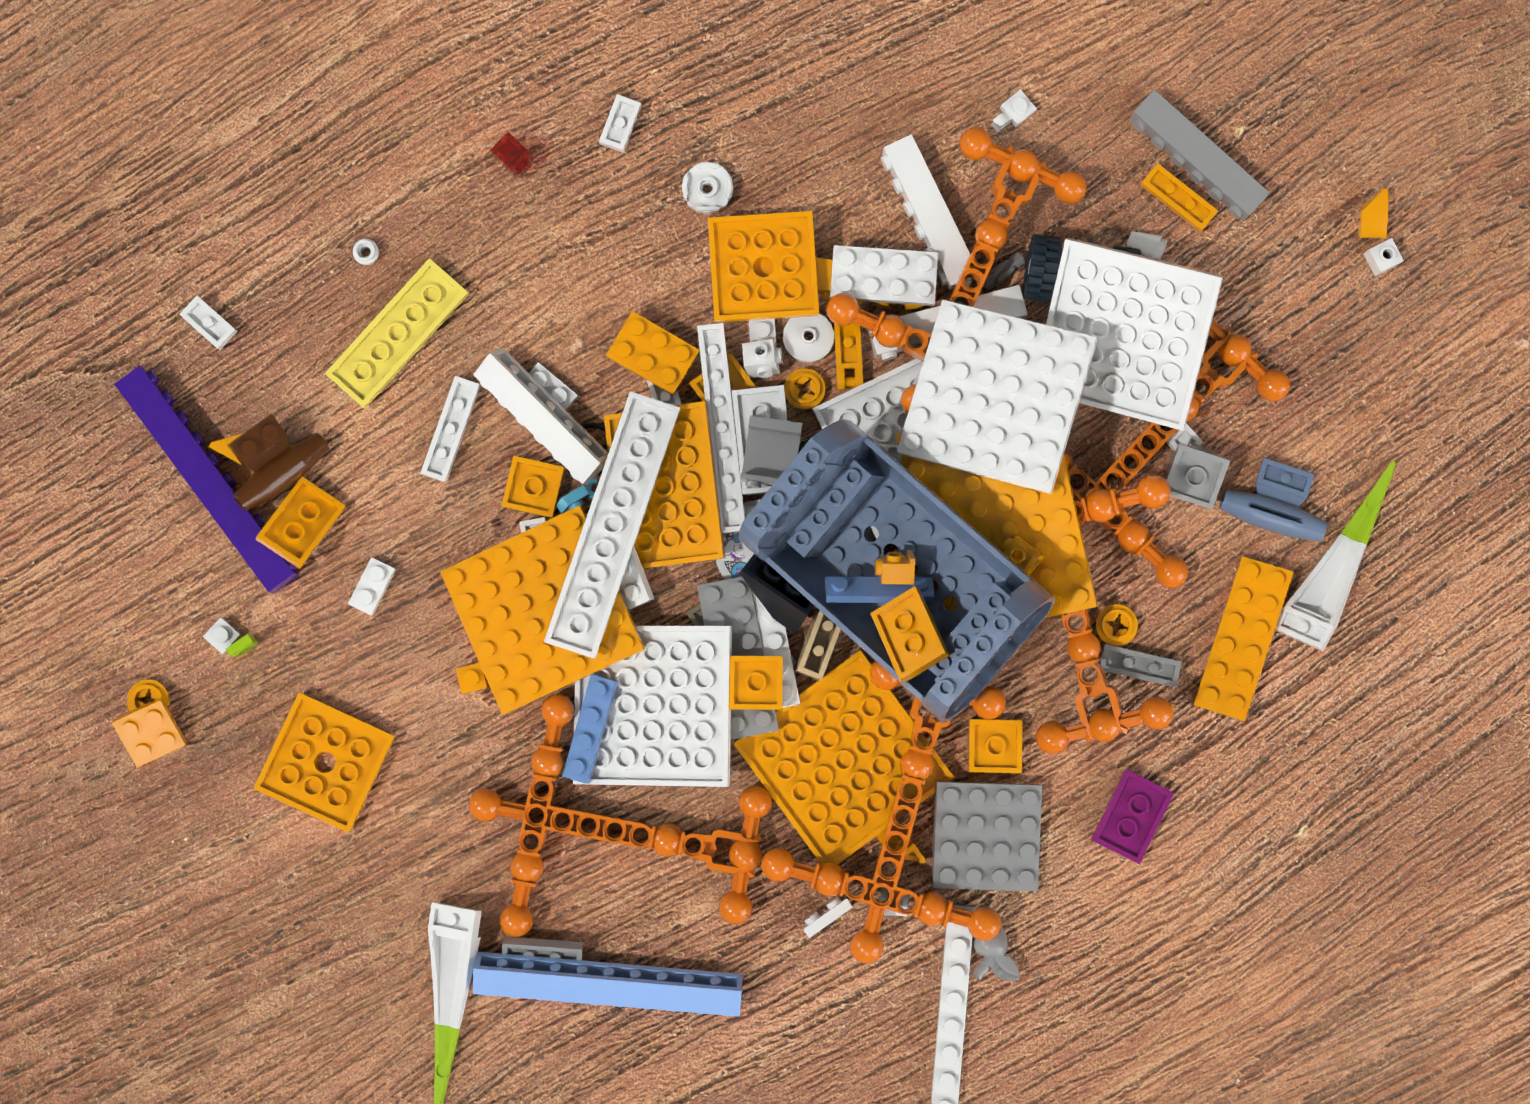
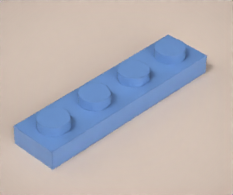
M594 674L590 675L562 777L590 784L618 681Z

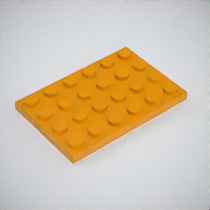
M706 401L674 405L680 407V412L634 545L643 569L726 558ZM622 413L604 415L608 453Z

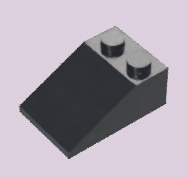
M755 554L752 555L739 573L772 618L796 634L815 605L766 561L759 559Z

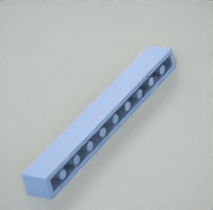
M477 952L473 968V994L740 1017L743 974Z

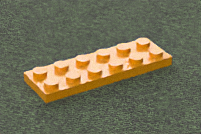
M1242 556L1193 704L1194 706L1246 722L1294 571Z

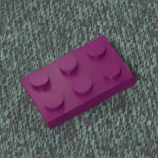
M1125 769L1090 840L1140 864L1174 793Z

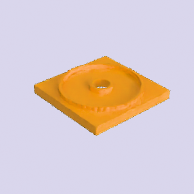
M812 211L708 218L715 323L819 316ZM768 260L773 266L771 275L767 277L756 275L754 272L756 262Z
M299 692L253 789L350 833L396 736ZM325 752L331 753L335 758V766L329 772L320 770L317 765L318 757Z

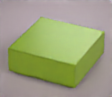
M246 634L227 647L226 651L230 657L239 658L258 645L259 642L254 635Z

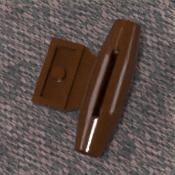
M269 414L227 445L242 466L254 471L232 495L233 499L246 512L275 497L305 475L330 449L328 444L320 434L315 433L289 446L286 432L275 417Z

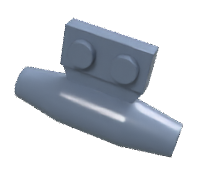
M1263 458L1255 481L1257 494L1226 489L1219 506L1220 510L1247 524L1287 537L1321 542L1327 529L1326 521L1299 508L1308 497L1314 474Z

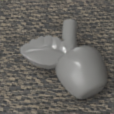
M1001 926L999 934L992 940L980 941L976 938L974 939L975 951L983 956L981 963L972 973L978 980H981L989 969L997 978L999 977L1002 980H1019L1020 975L1017 965L1009 956L1005 955L1008 949V938L1004 927Z

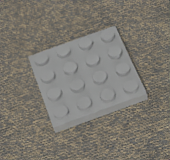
M936 781L931 887L943 889L1038 891L1042 785Z

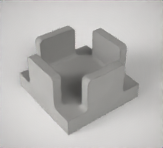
M1179 442L1176 452L1173 451L1164 474L1171 487L1170 496L1213 509L1231 461L1230 458L1216 454L1215 450L1194 443L1186 445Z

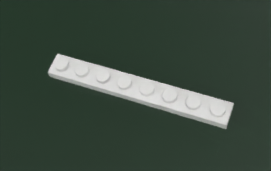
M724 324L699 325L697 329L705 401L708 405L721 528L723 534L739 532L742 522L745 520Z
M760 499L743 503L745 519L759 503ZM742 543L747 563L754 553ZM752 591L764 656H783L782 708L800 705L786 628L772 618Z
M952 905L953 907L971 912L975 910L973 906ZM948 922L945 928L930 1104H958L972 935L968 927Z

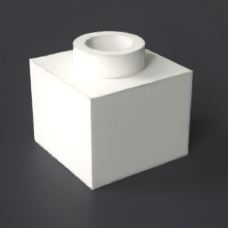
M1392 238L1367 250L1363 254L1374 276L1396 267L1404 261ZM1383 251H1385L1388 259L1384 258Z

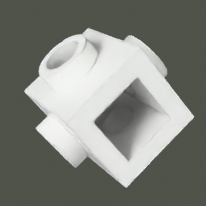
M761 338L755 342L742 344L744 368L749 378H768L773 374H780L779 364L783 363L781 348L776 347L773 339Z

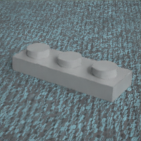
M1103 644L1100 656L1101 661H1099L1104 672L1174 688L1177 687L1182 663L1181 661Z
M504 936L502 954L583 960V942Z

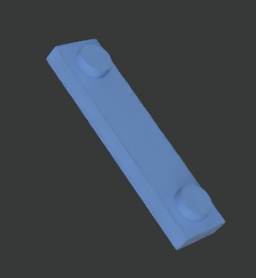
M825 577L826 603H888L914 586L920 589L926 603H934L932 577H914L913 585L882 584L879 577Z

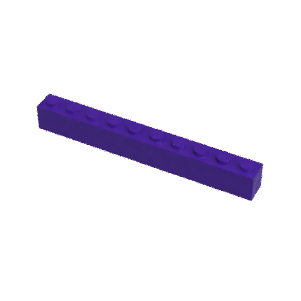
M139 365L114 385L269 593L275 594L299 576V573L296 571L297 567L256 540V536L265 526L266 521L259 513L254 514L251 509L244 512L232 497L236 491L234 485L237 484L229 472L224 473L218 466L221 464L220 459L213 451L208 452L203 446L206 441L197 430L193 432L188 424L191 421L182 410L177 411L174 407L175 399L167 389L162 390L157 384L160 379L151 368L147 370Z

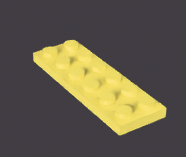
M429 258L325 374L366 409L469 293Z

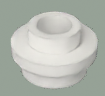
M362 239L354 245L353 256L358 263L370 265L377 260L379 248L374 241ZM364 249H370L371 253L369 256H362Z

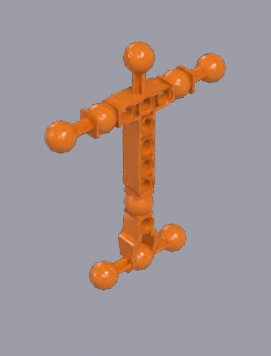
M978 127L970 128L962 134L959 142L962 154L971 160H981L987 157L1002 165L991 186V193L994 195L989 214L985 221L980 223L976 229L974 250L969 255L949 299L950 302L960 300L970 307H974L992 267L995 255L1007 243V229L1011 224L1010 220L1015 215L1018 207H1024L1032 198L1038 182L1054 188L1056 197L1061 202L1067 204L1081 201L1087 190L1086 181L1078 172L1068 171L1059 174L1046 168V161L1039 163L1037 156L1031 150L1021 149L1014 151L1012 145L1008 149L992 143L990 134L986 130ZM1007 171L1015 181H1030L1024 195L1016 196L1013 191H1006V188L1002 186V181ZM996 208H1005L1008 212V217H1000L996 212ZM983 254L987 258V264L977 263L975 255ZM972 277L976 281V287H967L964 279ZM838 293L828 301L827 315L836 325L846 326L851 323L860 325L872 331L870 338L873 339L875 336L877 341L884 347H897L898 350L902 348L909 356L924 362L932 334L918 328L911 329L912 326H906L905 322L898 316H884V311L881 312L879 317L859 308V303L851 294ZM915 336L919 338L921 347H911L908 342L909 337ZM917 383L907 387L901 395V406L907 414Z
M1212 320L1208 336L1215 343L1204 353L1197 378L1198 382L1205 385L1206 390L1203 394L1194 390L1186 422L1195 418L1199 405L1204 402V398L1209 396L1216 388L1224 389L1228 387L1244 370L1257 381V390L1262 398L1272 402L1285 398L1290 390V380L1286 373L1277 369L1268 370L1257 360L1258 353H1252L1251 344L1246 337L1240 334H1231V327L1224 330L1216 321ZM1217 350L1224 363L1230 366H1237L1226 378L1223 376L1219 377L1217 370L1211 369L1208 362ZM1150 422L1096 481L1084 471L1076 469L1077 465H1073L1071 457L1064 451L1069 478L1076 476L1081 480L1080 489L1072 488L1074 501H1081V498L1087 497L1090 492L1096 489L1110 491L1112 488L1106 483L1108 475H1113L1117 478L1118 486L1115 489L1119 493L1177 429L1170 428L1169 431H1164L1160 428L1159 424ZM1143 438L1151 439L1153 442L1152 450H1146L1142 446ZM1126 456L1132 457L1135 460L1136 465L1134 469H1129L1124 465V458ZM1078 506L1076 510L1079 519L1082 515V510ZM1124 508L1121 509L1122 514L1119 515L1120 521L1118 525H1113L1109 521L1099 523L1104 529L1113 532L1111 535L1113 537L1116 536L1117 542L1122 549L1132 552L1133 557H1137L1140 554L1144 556L1155 567L1156 579L1162 586L1173 589L1185 583L1188 577V567L1184 560L1178 556H1165L1151 543L1155 536L1149 535L1145 524L1139 520H1133L1131 515L1128 517Z
M1148 475L1138 483L1137 488L1117 493L1115 488L1110 489V491L1096 489L1090 492L1087 497L1081 498V501H1075V505H1078L1082 510L1079 524L1085 522V520L1087 522H1107L1115 515H1121L1122 508L1142 504L1150 509L1160 508L1169 501L1171 487L1162 476ZM1088 609L1061 614L1064 628L1069 633L1067 635V639L1069 638L1067 653L1076 663L1074 664L1075 668H1079L1077 679L1080 694L1076 696L1075 703L1081 723L1064 726L1056 721H1048L1042 724L1036 733V742L1039 748L1048 754H1059L1067 748L1068 743L1071 741L1085 738L1090 743L1094 738L1100 742H1110L1120 732L1127 735L1128 728L1143 724L1153 730L1166 728L1172 722L1174 712L1171 703L1163 697H1149L1141 704L1140 709L1123 713L1118 690L1114 685H1109L1104 670L1098 663L1101 661L1099 657L1101 651L1100 642L1091 633L1093 629H1089L1090 617ZM1073 615L1082 617L1084 624L1081 629H1074L1071 626L1070 620ZM1086 667H1093L1097 671L1096 680L1090 681L1085 678L1084 670ZM1101 693H1107L1112 710L1099 709L1089 716L1085 697H1098Z
M877 661L873 663L870 669V678L877 688L892 690L898 685L903 686ZM986 686L969 705L973 706L978 716L984 719H994L1003 713L1006 707V699L1000 689L994 686ZM915 695L909 712L910 717L914 720L911 736L912 746L908 747L909 750L903 754L900 760V769L903 774L900 778H903V780L899 783L873 877L869 878L858 874L849 875V872L844 871L841 866L835 863L827 862L820 865V862H817L815 867L794 861L790 852L783 848L769 850L764 854L761 862L763 874L773 882H782L789 877L810 882V889L815 888L823 896L832 897L839 894V896L843 897V894H846L852 900L869 904L863 930L853 935L850 941L852 956L857 961L866 964L877 961L883 953L884 944L879 935V930L885 909L905 915L913 914L914 917L919 918L922 923L928 926L941 924L943 927H947L948 922L968 927L971 935L980 941L994 939L1001 930L1000 916L990 907H980L971 912L953 907L952 900H947L937 892L926 894L919 892L916 895L910 889L897 886L922 796L921 784L925 785L924 780L933 771L934 763L931 757L933 752L930 750L935 746L941 728L947 727L951 722L949 720L942 723L934 720L931 716L922 717L918 715L921 701ZM923 731L927 732L931 737V742L926 747H921L917 743V735ZM907 783H912L917 788V793L913 798H906L902 793V789ZM900 809H906L910 814V819L905 824H899L895 819V814ZM893 835H899L903 840L902 846L897 850H892L888 846V840ZM886 861H892L896 866L895 872L889 876L881 872V866ZM852 880L861 881L863 884L862 891L858 894L850 893L848 891L849 882ZM879 887H884L888 890V897L882 902L874 899V891ZM906 894L914 898V904L909 909H904L899 904L901 897Z
M563 694L549 696L541 707V714L547 723L544 743L537 744L536 747L538 749L531 758V767L534 772L532 777L535 779L529 786L526 805L501 800L499 794L489 788H481L470 797L469 811L476 820L489 822L497 816L523 820L519 836L520 848L517 849V854L510 863V872L512 874L510 883H515L512 904L506 906L500 915V926L509 936L521 937L526 935L533 925V915L527 905L531 887L538 886L536 881L542 876L544 871V864L541 859L543 852H540V850L544 847L548 830L633 847L649 846L648 849H653L657 854L664 857H671L676 854L682 855L683 852L688 857L706 862L710 870L734 874L731 891L726 893L719 902V913L726 922L741 924L751 915L752 903L746 892L749 878L755 877L752 870L756 869L762 860V850L758 842L763 838L758 835L760 818L765 817L772 807L770 793L761 786H750L741 793L739 808L745 815L742 833L716 829L712 834L697 832L686 834L685 830L682 831L677 825L672 823H663L651 827L644 822L553 805L555 795L554 781H557V776L564 768V757L561 753L564 752V748H559L562 728L573 719L575 714L573 702ZM540 781L546 782L549 786V792L546 796H540L536 792V785ZM535 807L540 808L544 813V818L541 822H535L531 818V811ZM561 812L568 814L570 817V823L567 827H561L557 824L556 818ZM587 817L594 819L596 822V829L593 832H587L583 829L582 823ZM616 822L621 825V836L613 837L609 834L608 827L611 823ZM637 828H645L648 831L649 837L647 841L639 842L635 839L634 832ZM528 834H534L538 837L539 844L536 848H529L526 845L525 839ZM717 837L736 840L729 850L731 865L713 861V854L717 850L715 845ZM689 838H697L700 841L701 848L697 852H691L687 849L686 841Z

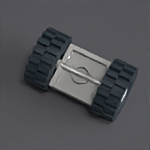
M1033 234L1031 237L1025 264L1023 299L1050 302L1064 244H1060V237ZM1113 245V249L1141 255L1140 249Z

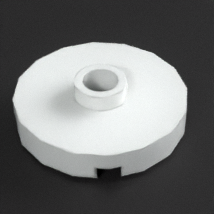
M698 163L683 178V197L688 206L696 212L703 214L717 213L724 209L732 198V178L717 163ZM707 185L713 188L709 193L703 191V188Z
M821 314L813 317L791 318L784 328L783 343L786 351L795 360L801 363H814L821 361L830 352L834 343V331L831 323ZM810 332L814 337L812 340H806L804 334Z

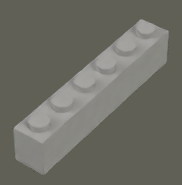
M1155 89L1129 118L1132 121V126L1138 132H1144L1151 138V143L1157 149L1168 153L1170 160L1176 166L1183 167L1190 173L1189 176L1195 183L1202 184L1207 188L1209 195L1215 201H1221L1227 206L1228 212L1234 218H1240L1244 221L1270 194Z

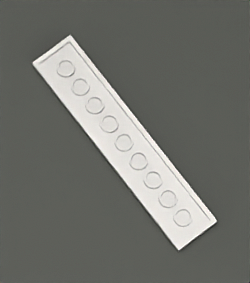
M630 391L544 640L545 643L596 659L665 457L680 407Z

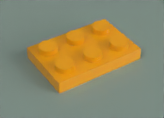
M632 311L608 350L606 357L674 396L700 350Z
M302 476L256 536V540L301 569L344 511L346 505Z
M916 586L870 613L901 682H907L950 656L923 595Z

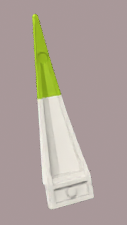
M1395 461L1389 464L1344 530L1286 603L1280 614L1275 631L1324 651L1334 630L1338 626L1394 472Z
M432 902L428 924L435 1021L434 1104L444 1103L481 938L478 937L482 912L439 902Z

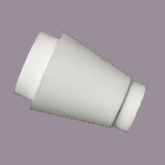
M1132 231L1127 245L1131 248L1140 249L1141 253L1149 258L1160 260L1168 240L1162 239L1161 235Z

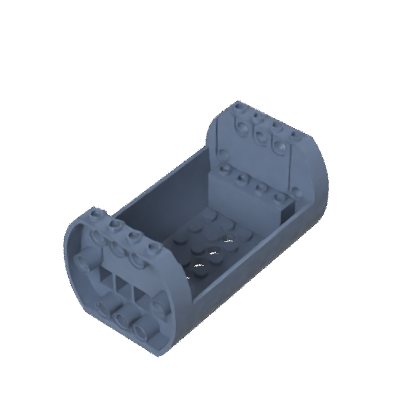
M842 419L828 425L807 442L742 522L739 531V540L749 550L775 569L921 701V704L942 723L958 715L984 690L1046 618L1056 600L1055 597L863 430L847 419ZM872 526L877 528L879 532V537L873 542L869 541L866 536L868 528ZM889 544L896 545L898 552L903 555L907 554V550L913 551L915 563L918 566V572L914 577H932V579L936 580L938 589L934 593V603L926 604L950 655L905 683L899 680L870 614L886 603H826L825 577H879V575H875V559H880V555H886V547ZM948 596H953L957 599L958 606L954 611H949L944 605L945 599Z

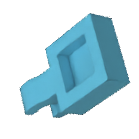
M591 479L585 486L582 485L563 496L556 504L561 514L579 505L583 506L585 504L583 502L584 499L593 500L595 492L592 491L591 487L597 483V480Z

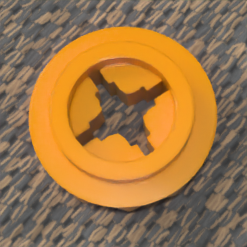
M808 368L793 371L787 377L784 384L786 400L794 408L807 410L816 407L825 395L823 378L819 373ZM811 380L809 390L814 395L805 393L804 396L799 398L800 389L797 388V385L804 386L805 383Z
M1109 605L1102 609L1096 618V632L1102 641L1111 646L1125 645L1137 633V618L1133 611L1124 605ZM1120 615L1119 624L1127 629H1118L1114 636H1112L1113 627L1109 626L1106 622H1113Z
M146 679L139 681L128 692V710L130 712L147 704L140 701L139 698L148 697L149 693H151V698L155 700L162 697L168 707L170 704L169 692L162 683L155 680Z

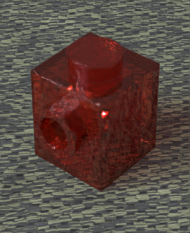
M509 132L490 149L493 157L515 178L519 174L523 175L532 166L533 158L531 153Z

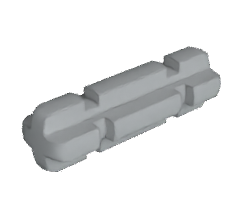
M1019 252L1014 253L1010 256L1009 261L1005 260L990 272L982 288L986 292L990 291L995 287L996 283L999 284L1011 275L1015 268L1019 269L1024 265V257Z

